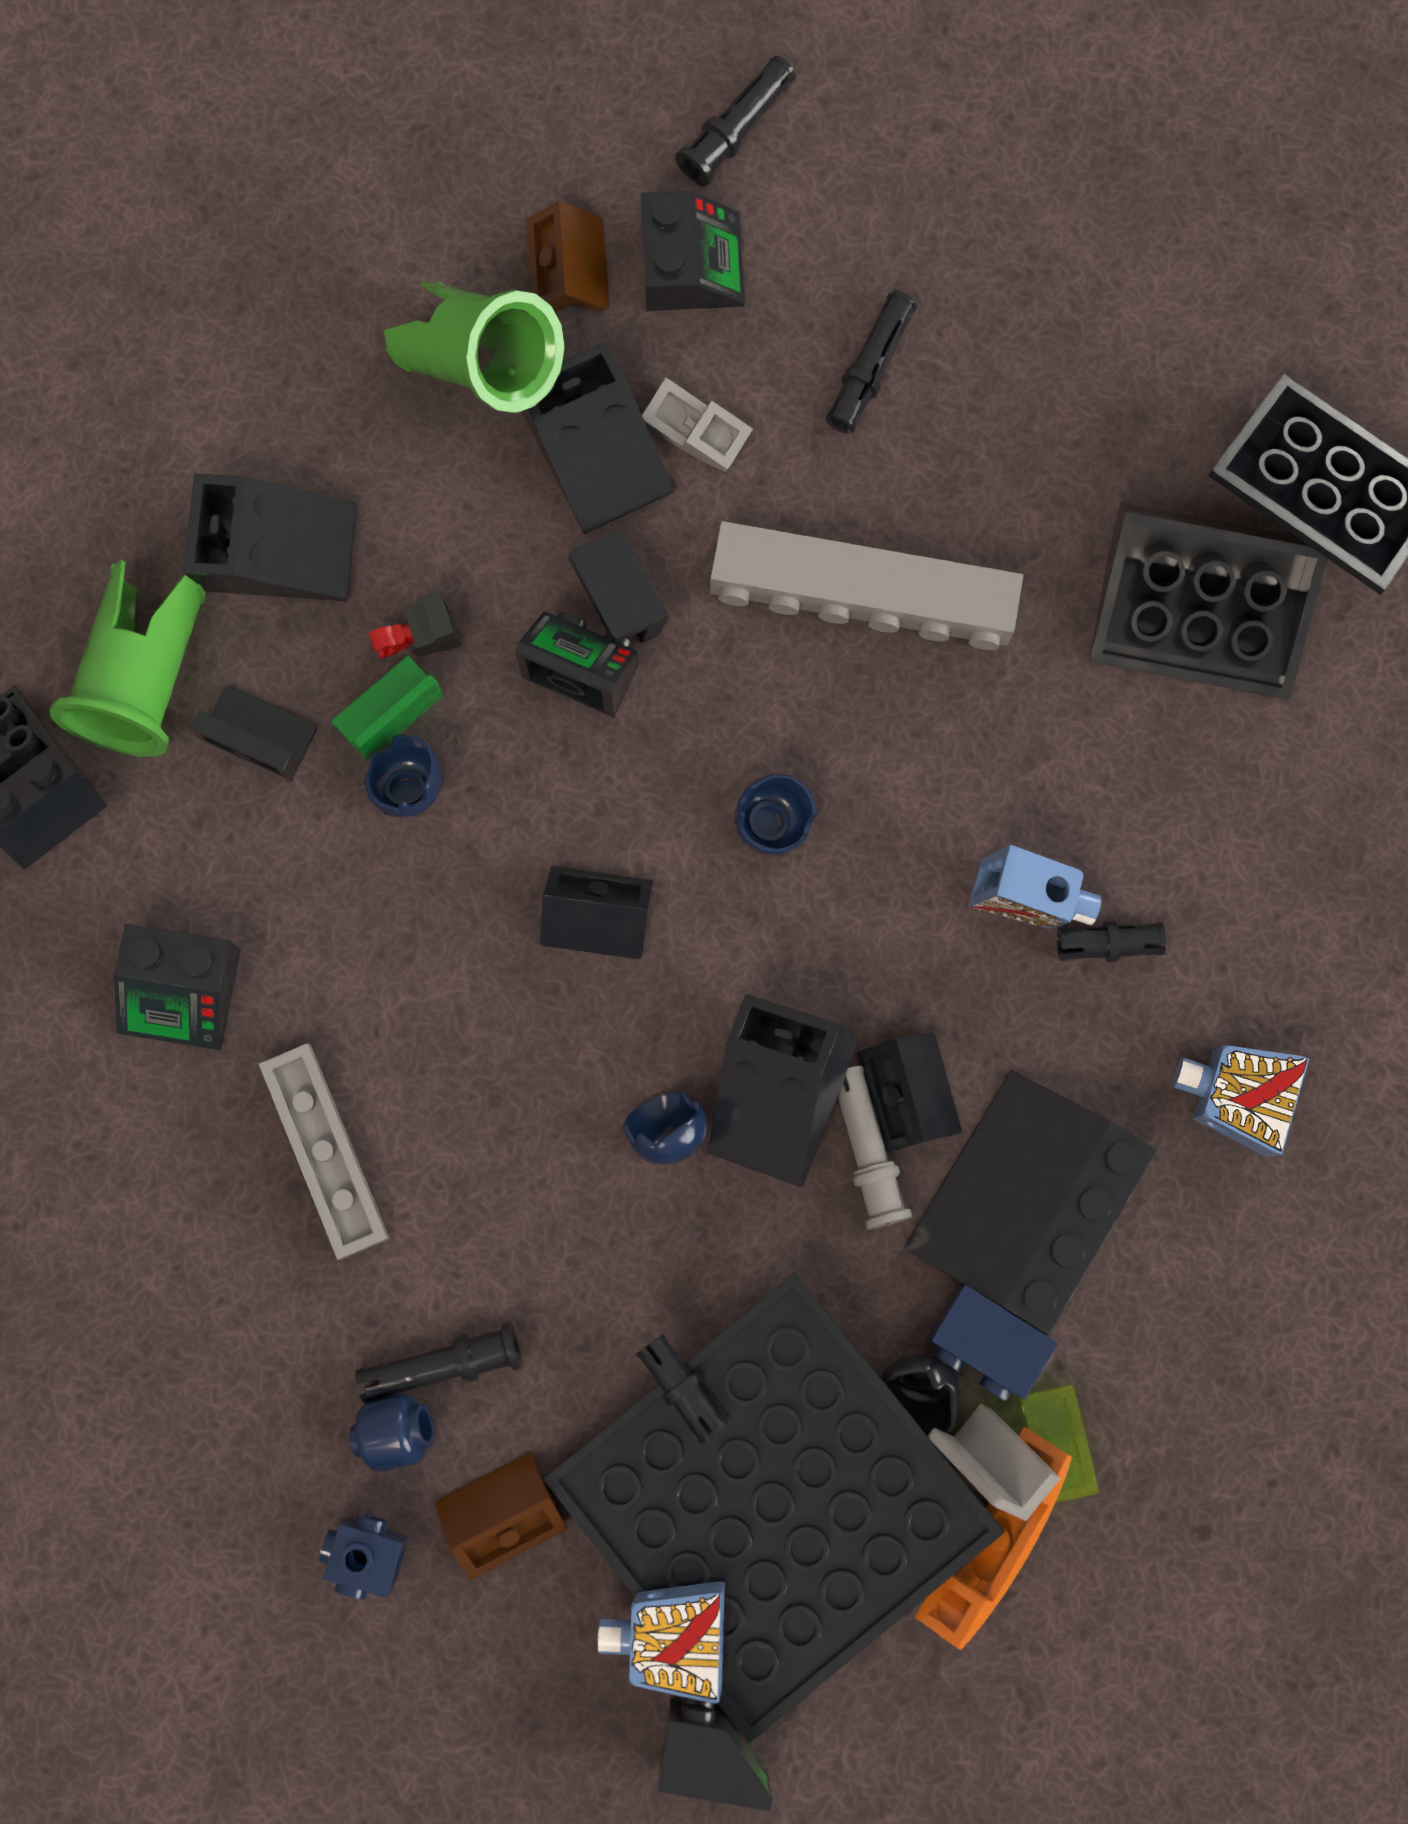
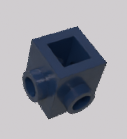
M357 1513L355 1520L347 1518L339 1524L337 1531L329 1529L325 1537L319 1562L327 1564L323 1580L336 1583L334 1591L347 1597L366 1599L367 1593L387 1598L394 1590L409 1536L386 1530L388 1521L373 1515ZM356 1549L365 1553L367 1563L358 1560L355 1553Z

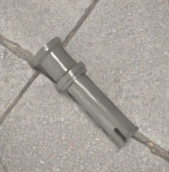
M863 1066L848 1068L838 1094V1099L858 1170L854 1172L853 1182L855 1186L861 1187L869 1219L865 1221L867 1230L908 1220L913 1215L911 1209L904 1207L896 1179L901 1174L898 1165L895 1166L894 1161L888 1160L863 1073L864 1068Z

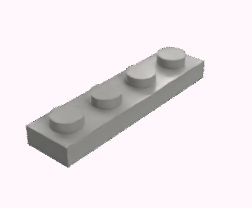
M307 1043L260 1063L259 1067L337 1260H342L390 1239L312 1046Z

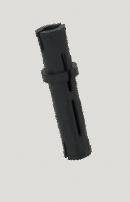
M901 291L889 292L886 302L869 332L852 367H848L841 378L843 386L825 418L826 422L835 430L845 434L854 433L870 399L877 396L881 388L879 380L909 320L917 309L916 301L908 294Z

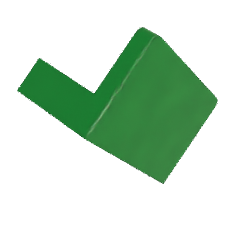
M408 655L331 722L367 762L371 759L372 753L379 752L392 741L394 735H399L441 699L443 693L436 679L431 674L427 676Z

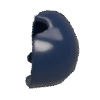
M403 734L394 735L392 744L384 751L372 753L369 771L365 778L368 799L382 813L391 817H412L421 814L435 803L443 785L440 762L433 749L420 737ZM404 778H410L409 780L399 781Z
M773 773L755 780L744 790L737 803L734 823L737 826L736 831L747 846L759 854L780 856L798 847L799 844L806 840L812 822L817 815V807L809 787L792 775ZM776 813L779 815L781 819L780 830L778 828Z
M674 1091L659 1095L642 1103L629 1113L622 1126L631 1146L641 1159L652 1164L665 1165L678 1163L690 1157L706 1139L708 1120L699 1101L692 1102L684 1091ZM669 1125L672 1126L675 1130L664 1137L665 1129Z

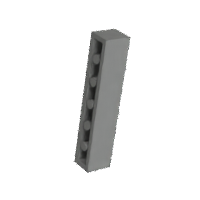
M721 521L710 580V594L719 595L718 599L721 602L733 606H746L749 601L769 604L768 608L779 614L795 615L798 614L800 609L817 612L821 620L830 623L844 624L851 618L868 621L870 628L881 632H897L899 627L919 630L920 637L931 641H947L949 636L969 639V645L974 648L996 650L999 648V645L1008 646L1014 634L1024 574Z

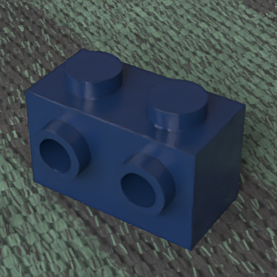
M960 1284L926 1340L937 1346L933 1353L935 1358L958 1372H961L966 1364L983 1375L978 1385L1007 1402L1011 1394L1024 1400L1027 1398L1058 1345L1057 1342L967 1285Z

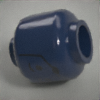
M400 1394L370 1401L360 1408L355 1425L350 1428V1446L354 1455L358 1458L362 1457L364 1463L373 1471L385 1472L416 1465L424 1458L427 1448L434 1441L432 1416L424 1404H419L410 1395Z

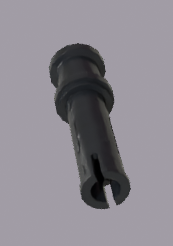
M773 56L724 113L719 117L707 119L701 126L702 133L688 148L682 147L675 154L676 164L682 173L699 186L706 187L713 180L712 173L726 157L732 158L738 153L741 144L740 139L747 130L756 123L775 102L776 98L796 79V74L791 72L793 70L792 66L784 58Z
M509 1321L502 1323L501 1329L476 1337H470L467 1333L458 1335V1338L453 1340V1346L365 1369H356L355 1376L357 1385L373 1380L380 1381L378 1385L358 1390L362 1402L366 1404L375 1399L443 1382L461 1376L463 1381L468 1380L471 1383L478 1381L479 1374L509 1366L515 1371L522 1369L523 1366L517 1335L512 1322Z

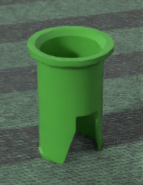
M421 280V286L439 298L445 299L436 308L429 323L416 320L384 330L387 345L386 351L394 364L406 372L413 371L470 388L475 396L490 408L513 413L534 407L551 391L561 371L565 349L562 325L552 306L537 294L512 289L491 297L446 286L439 281L433 283ZM479 344L485 349L495 351L489 364L481 372L477 356Z
M120 560L111 566L110 579L69 697H61L52 702L50 718L71 735L97 747L138 757H157L166 753L169 745V737L161 729V724L201 604L205 602L206 592L200 584L183 575L152 616L145 636L135 633L136 588L124 579L126 562Z

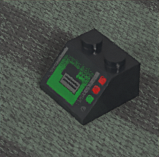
M691 190L641 193L646 311L745 307L739 211Z
M544 611L522 637L515 649L522 679L615 718L639 665L638 651L632 649L633 643L626 638L613 642L607 632L602 636L586 629L587 624L572 614L559 612L558 616Z
M125 923L114 974L117 1034L221 1051L241 949L230 940Z
M682 1697V1702L670 1700L659 1765L658 1792L771 1812L773 1797L769 1775L725 1712L720 1708H714L715 1703Z

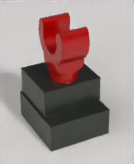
M439 590L420 597V603L403 609L408 623L385 626L368 633L374 651L378 652L380 659L393 656L408 648L414 642L422 657L462 645L448 605Z

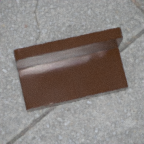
M557 201L526 219L531 293L537 294L550 304L554 312L572 303L599 312L609 308L602 218L567 203Z
M530 1453L436 1502V1509L449 1549L470 1580L568 1529L561 1511L546 1489L537 1462Z

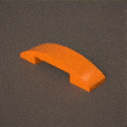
M1023 1427L1019 1437L1061 1479L1027 1521L1004 1512L989 1503L987 1509L1002 1526L1005 1533L927 1596L915 1615L916 1619L957 1649H962L984 1624L1019 1573L1050 1516L1069 1469L1072 1456L1027 1427Z

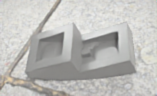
M668 378L664 379L642 413V417L650 432L704 463L724 472L729 469L753 428L715 402L711 401L707 406Z

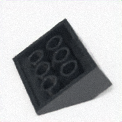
M1283 374L1208 476L1381 595L1408 557V458Z
M1120 503L1108 552L1090 661L1290 700L1328 559L1292 535Z
M1011 1070L903 1249L960 1285H967L1044 1335H1049L1158 1150L1108 1119Z

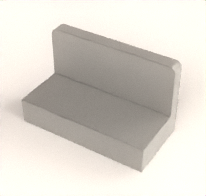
M983 1404L978 1406L955 1436L944 1433L935 1427L928 1435V1438L994 1507L1027 1521L1061 1479L991 1408Z

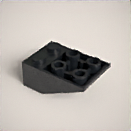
M607 341L563 360L561 371L551 391L534 407L521 411L584 535L674 493V489L631 388Z
M194 473L183 573L197 584H200L206 592L347 602L357 504L249 477Z
M13 686L0 696V847L25 870L106 808L107 804L26 699Z
M745 994L726 1044L707 1153L803 1188L859 1039L840 1024Z

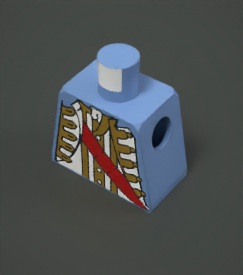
M1009 845L981 858L968 907L1051 929L1070 923L1071 920L1092 925L1100 911L1101 896L1080 889L1083 880V872L1081 870Z
M1222 1045L1213 1049L1208 1066L1182 1057L1176 1067L1172 1087L1199 1096L1193 1115L1194 1120L1263 1156L1274 1157L1283 1153L1309 1058Z
M711 1582L637 1593L632 1602L631 1620H600L598 1634L599 1654L630 1655L629 1681L634 1686L708 1703H719L722 1691L725 1582Z

